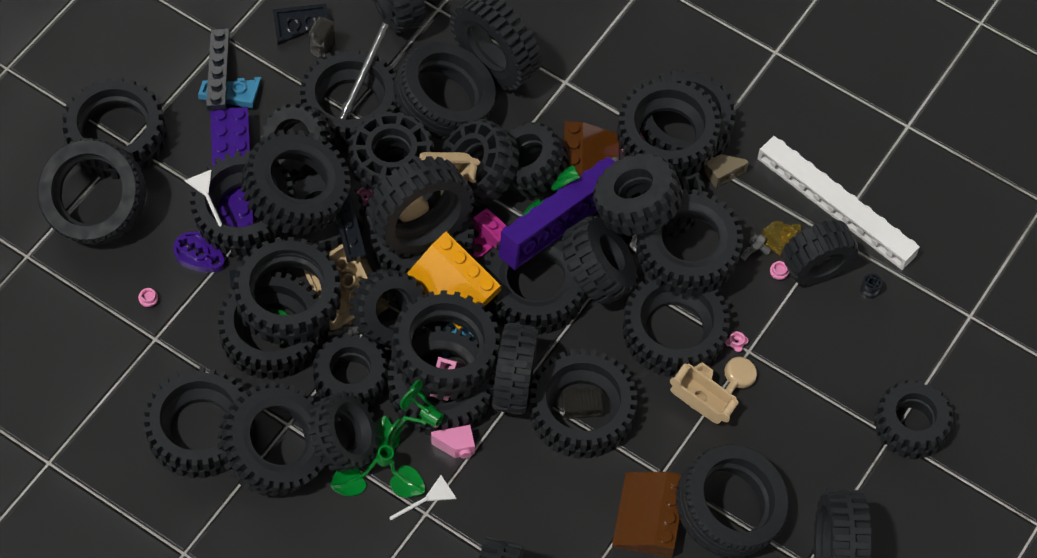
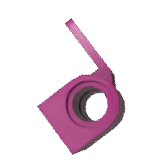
M488 208L473 218L474 229L479 233V236L475 238V245L478 244L483 248L481 252H474L472 254L477 260L488 253L493 247L496 249L497 243L501 239V231L506 227Z

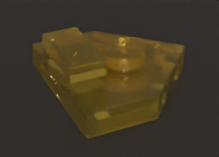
M774 221L762 231V234L768 239L766 245L781 256L785 244L801 231V224L793 223V225H788L780 221Z

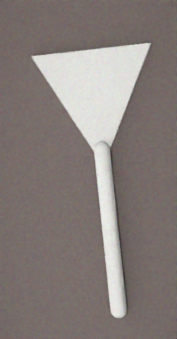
M212 170L184 180L206 197L218 225L222 226L209 196Z
M440 475L426 497L390 516L389 519L393 520L426 501L456 499L442 475Z

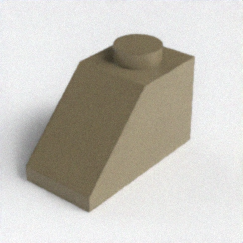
M720 154L708 160L703 172L714 187L718 188L746 173L749 162L746 159Z

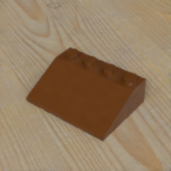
M565 121L563 143L568 151L567 168L573 165L579 176H581L584 171L594 167L598 161H602L607 157L619 158L617 133L584 122Z
M626 472L612 547L672 558L680 518L676 507V491L682 474L671 472Z

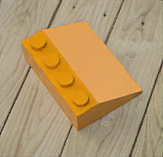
M447 232L443 233L428 248L407 273L409 276L417 279V283L421 284L424 288L421 292L426 295L432 291L434 295H439L441 290H447V294L454 295L456 291L460 292L461 297L467 298L469 295L473 297L475 304L481 302L486 306L501 291V285ZM452 323L458 329L463 328L458 324Z

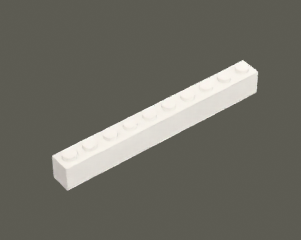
M773 136L760 148L757 158L759 161L833 218L846 223L850 231L898 268L903 270L916 257L919 246L914 240L907 238L898 228L890 225L885 218L880 217L869 206L860 202L855 195L847 192L839 183H835L826 173L818 170L813 163L805 160L797 151L788 147L783 140Z

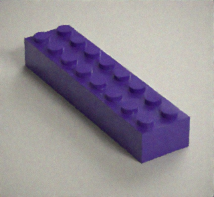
M248 107L210 111L213 166L216 165L215 159L218 157L221 161L226 160L225 154L229 153L232 158L235 157V152L240 151L241 156H245V151H251ZM242 186L229 191L220 201L218 216L221 223L226 226L246 227L254 224L253 210L250 211L248 208L250 201L245 202L243 198L245 193L241 191Z
M610 157L598 161L590 170L584 171L580 178L570 182L564 188H560L550 198L547 197L540 205L533 207L527 214L517 218L510 226L504 227L501 231L498 257L516 270L562 237L569 227L597 212L593 201L594 187L597 185L596 182L599 176H602L604 170L612 166L615 161Z

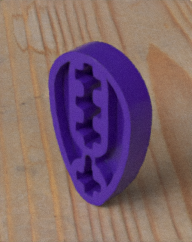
M186 232L175 240L173 246L174 255L181 265L192 270L207 273L220 272L224 269L225 261L220 249H214L212 243L209 245L199 232ZM185 243H187L190 249H193L195 247L196 251L192 250L191 252H189L188 247H181V244L184 245ZM217 260H219L220 264L216 263L215 265H213L212 261L216 262Z

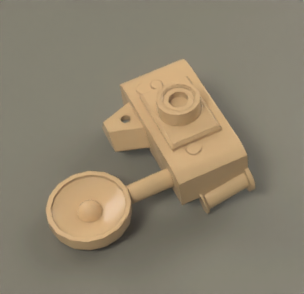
M423 152L419 156L421 160H425L427 156H432L434 160L437 157H442L444 160L448 159L456 166L467 183L468 181L476 182L475 176L480 161L472 158L467 153ZM423 196L419 197L402 212L399 219L404 223L419 218L429 211L428 202Z
M744 357L732 358L724 369L725 376L730 382L726 389H724L712 380L713 370L703 362L695 367L689 363L683 364L676 376L670 379L672 385L670 390L675 396L716 424H719L721 421L729 422L730 415L739 403L736 399L737 397L732 395L736 387L743 389L750 387L756 380L757 370L754 364Z

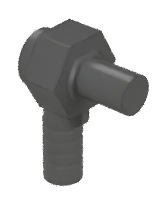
M755 233L748 241L750 243L749 247H746L739 258L745 262L752 252L754 253L760 249L764 254L768 255L771 249L764 243L766 239L761 234L757 235Z

